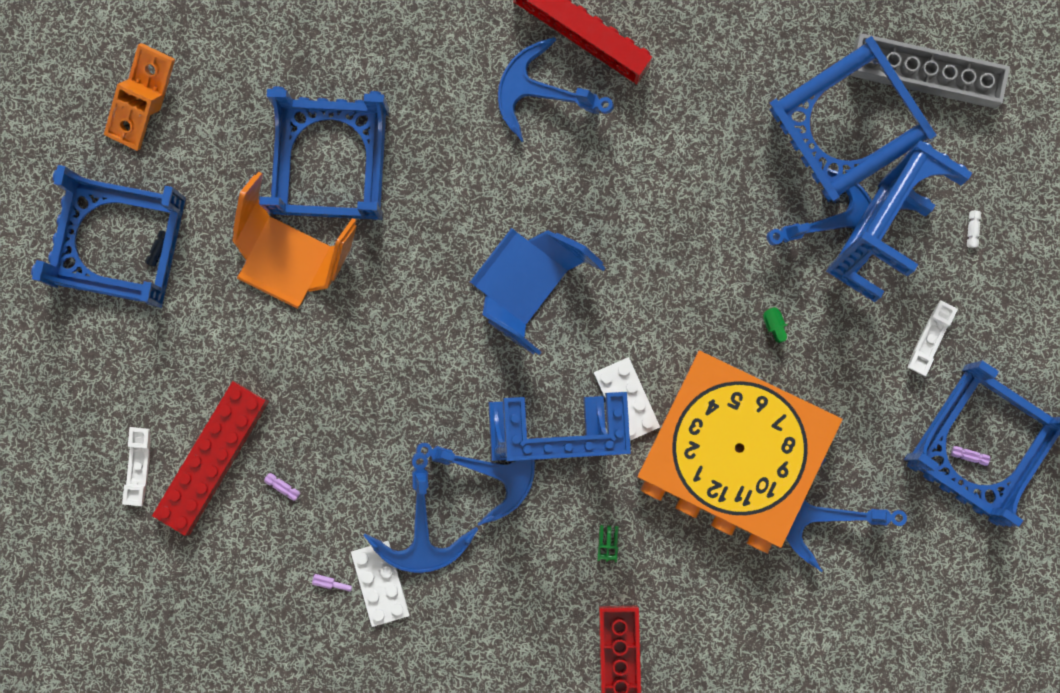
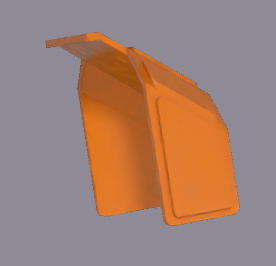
M258 172L239 193L233 228V242L247 261L237 279L298 309L308 291L328 289L331 282L336 279L350 252L357 227L355 225L356 220L352 218L338 237L335 245L329 246L269 216L267 211L259 205L258 197L263 173Z

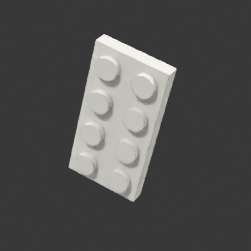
M629 357L594 372L604 397L605 393L627 392L630 440L660 428Z
M389 541L383 542L385 545L390 547ZM371 546L351 551L371 626L374 627L410 616L397 568L385 562Z

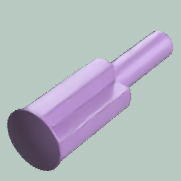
M315 574L312 579V585L327 589L334 587L349 592L352 590V586L334 582L333 578Z

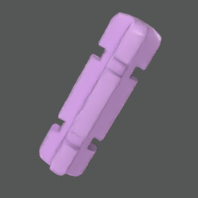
M954 446L951 451L953 457H961V459L974 463L979 462V464L987 466L990 461L989 455H980V453L968 449L962 450L961 447Z
M271 473L264 479L265 483L273 485L274 489L283 495H288V498L293 501L300 495L299 491L291 489L290 485L281 479H276V476Z

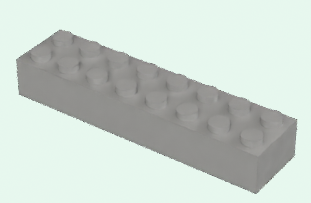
M860 33L855 40L853 51L864 45L865 40L871 35ZM872 36L906 89L995 109L1003 103L1010 66ZM873 61L849 75L892 85L879 64H874Z

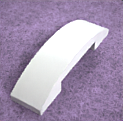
M941 300L939 301L914 348L908 364L909 369L923 376L927 375L934 360L933 356L947 327L951 325L958 310L957 308Z
M130 427L127 483L124 485L122 504L143 506L150 462V429Z

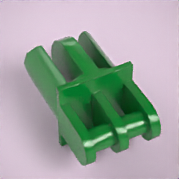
M778 308L768 309L763 314V320L768 330L767 333L772 332L775 341L782 343L787 339L784 327L788 324H785Z
M600 525L597 561L606 560L608 562V560H614L617 563L619 526L614 528V543L610 545L611 525H607L606 544H603L604 525ZM601 548H606V554H600ZM609 548L615 549L614 555L609 554Z

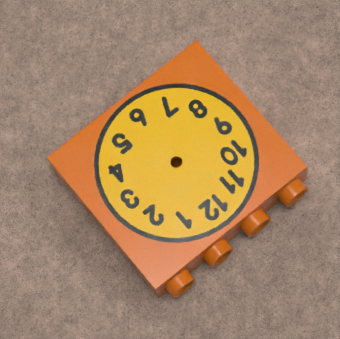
M699 350L637 476L638 479L644 481L640 491L659 501L662 500L665 492L679 498L676 509L694 518H697L700 510H703L715 516L710 526L730 536L733 535L736 527L750 533L746 542L748 545L768 554L772 545L779 548L782 547L843 419Z

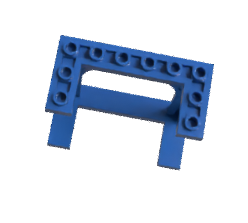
M872 36L865 40L864 45L779 101L776 98L770 102L772 106L769 109L777 123L779 121L782 122L780 127L785 135L788 133L791 135L793 140L790 143L796 151L800 149L803 154L801 160L805 166H811L814 171L811 175L817 184L821 182L824 189L821 191L828 202L831 200L833 203L839 201V195L910 151L920 140L930 143L937 136ZM871 61L874 64L878 63L918 125L862 159L845 161L827 155L818 147L811 134L810 117L814 104L826 90ZM806 102L809 103V107L807 109L803 107H798L801 104H803L804 106ZM797 111L803 112L806 115V119L802 122H796L792 119V114ZM795 126H805L806 132L800 133L802 130L795 128ZM813 143L815 147L810 149L809 144ZM822 157L827 161L823 170L822 161L819 162V159ZM832 163H836L839 167L838 173L834 177L828 175V167ZM848 165L850 169L845 170L847 173L842 175L843 166Z
M275 86L273 89H267V98L272 103L275 114L271 197H260L259 205L269 214L383 220L381 194L386 116H389V106L384 94L371 91L369 94H364V100H355V103L347 102L344 99H337L336 102L325 98H318L317 101H313L306 97H299L298 100H293L288 91L284 90L285 88ZM297 112L305 115V123L300 124L295 120ZM308 112L311 114L315 112L317 115L315 118H310ZM329 113H334V116L329 117ZM348 114L349 116H354L352 120L346 119V115ZM360 116H367L368 121L365 125L361 127L356 125V120ZM323 120H336L351 126L361 136L366 148L364 202L358 201L357 208L288 205L292 148L299 134L311 124ZM291 123L297 127V130L292 132L293 126H291ZM370 127V130H368L369 135H364L363 131Z
M920 140L880 181L877 186L879 190L839 256L828 266L826 272L873 302H876L881 298L884 291L853 271L871 255L876 256L907 277L915 271L918 266L917 263L881 241L899 210H914L926 217L934 209L935 204L929 198L917 194L913 187L921 180L936 175H944L962 186L970 178L972 172L967 170L964 165L957 164L951 160L948 155L933 149L929 143Z
M58 165L57 170L53 173V181L56 186L66 191L65 196L61 200L62 211L57 218V233L53 236L54 246L48 257L50 264L36 260L35 265L31 269L32 280L51 287L58 288V286L140 301L162 308L186 197L170 186H165L163 194L86 179L66 166ZM90 195H92L94 199L99 198L96 203H93V199ZM80 197L87 199L88 207L86 209H82L78 205ZM121 203L170 213L155 284L146 281L143 284L99 276L83 264L77 252L76 236L82 220L89 212L104 204ZM75 210H78L80 212L79 217L77 218L74 217V215H76ZM67 247L72 249L70 254H66L68 252ZM75 258L76 262L73 267L64 268V262L67 259ZM79 267H81V268H82V273H79V272L76 271V270H77Z
M983 360L966 364L962 369V372H964L963 376L914 451L908 453L904 461L908 463L906 466L916 472L919 470L924 473L923 477L928 481L939 483V488L947 493L951 491L957 495L955 498L961 503L972 505V510L976 513L987 515L989 517L988 521L994 525H1001L1003 527L1006 525L1010 528L1011 526L1019 527L1023 520L1016 514L1018 502L1027 484L1060 435V417H1051L995 380L994 378L999 371ZM979 383L1044 425L1013 473L1003 481L992 485H978L963 479L951 466L946 452V439L949 429ZM937 445H939V446L941 447V451H940V452H939V451H934V452H932L933 449H937ZM934 456H941L943 458V463L939 465L931 458ZM945 467L948 469L949 473L945 475L946 472H940L938 470H941ZM959 480L963 481L962 485L958 484ZM998 487H1003V488H1004V490L1001 491L1000 493H999V491H998L997 489H998ZM975 489L980 490V498L977 493H974ZM988 489L994 493V501L991 504L985 499V492Z
M627 392L605 393L607 432L605 427L604 396L583 397L586 436L527 439L525 397L503 398L502 402H488L491 461L631 454Z

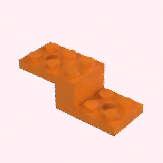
M138 44L129 78L117 84L104 131L105 136L136 151L141 149L150 115L161 110L174 66V58L145 44ZM149 64H151V65L154 66V68H155V73H154V74H152V73L149 71V69H148ZM124 121L130 124V130L124 127Z

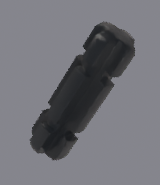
M160 230L158 232L157 240L155 239L150 249V256H147L145 263L152 267L156 266L157 258L161 255L165 231Z

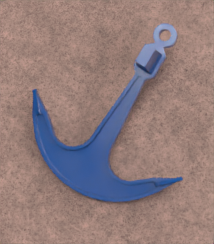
M555 37L537 42L519 52L510 61L500 80L498 102L501 114L509 128L519 137L521 142L524 140L520 124L515 115V106L525 96L577 103L580 108L598 115L600 111L608 114L614 109V104L610 98L603 97L599 100L598 96L592 94L589 90L577 88L575 94L529 78L527 73L528 65L556 41ZM605 103H609L607 108H603Z
M828 168V175L830 177L837 175L838 171ZM856 184L846 191L849 197V206L845 212L811 224L805 223L800 225L797 223L782 227L781 230L773 229L767 233V241L771 245H777L782 241L789 242L801 239L804 234L845 227L855 229L872 200L863 187ZM867 260L863 262L853 272L857 273L861 269V267L867 262Z
M420 443L416 447V453L421 452L422 447H426L427 452L425 455L427 458L430 456L434 462L444 465L455 463L496 478L504 484L506 488L505 499L478 522V526L498 520L514 511L527 496L533 482L534 460L512 461L507 465L456 456L452 450L439 446L432 449L428 443Z
M418 452L412 457V464L414 466L412 471V487L416 491L414 539L412 544L403 551H395L366 533L363 536L368 540L373 550L389 565L407 572L423 573L438 570L455 561L469 546L478 528L475 527L462 535L447 548H437L430 543L425 494H427L426 489L428 488V471L425 467L428 464V460L424 453ZM422 458L423 462L418 464L416 462L417 459Z
M804 499L786 539L801 558L820 572H823L814 555L803 541L802 535L807 525L814 522L868 521L871 525L887 526L892 521L896 526H903L907 522V515L901 510H896L891 515L888 510L871 509L864 513L815 507ZM896 515H901L903 520L897 522L895 520Z

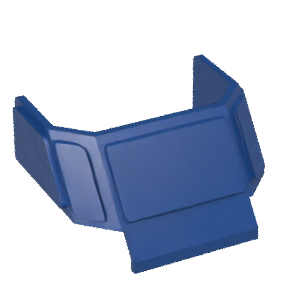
M511 228L470 283L486 294L483 316L489 320L488 323L534 355L536 353L540 355L542 352L524 338L526 324L568 270L584 262L603 272L606 268L603 266L604 263L586 246L559 233L555 234L547 230L526 240Z

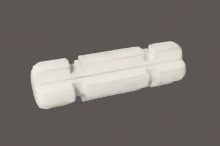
M974 210L969 213V219H971L968 225L969 239H967V247L976 248L979 245V239L977 238L980 233L979 219H981V212Z

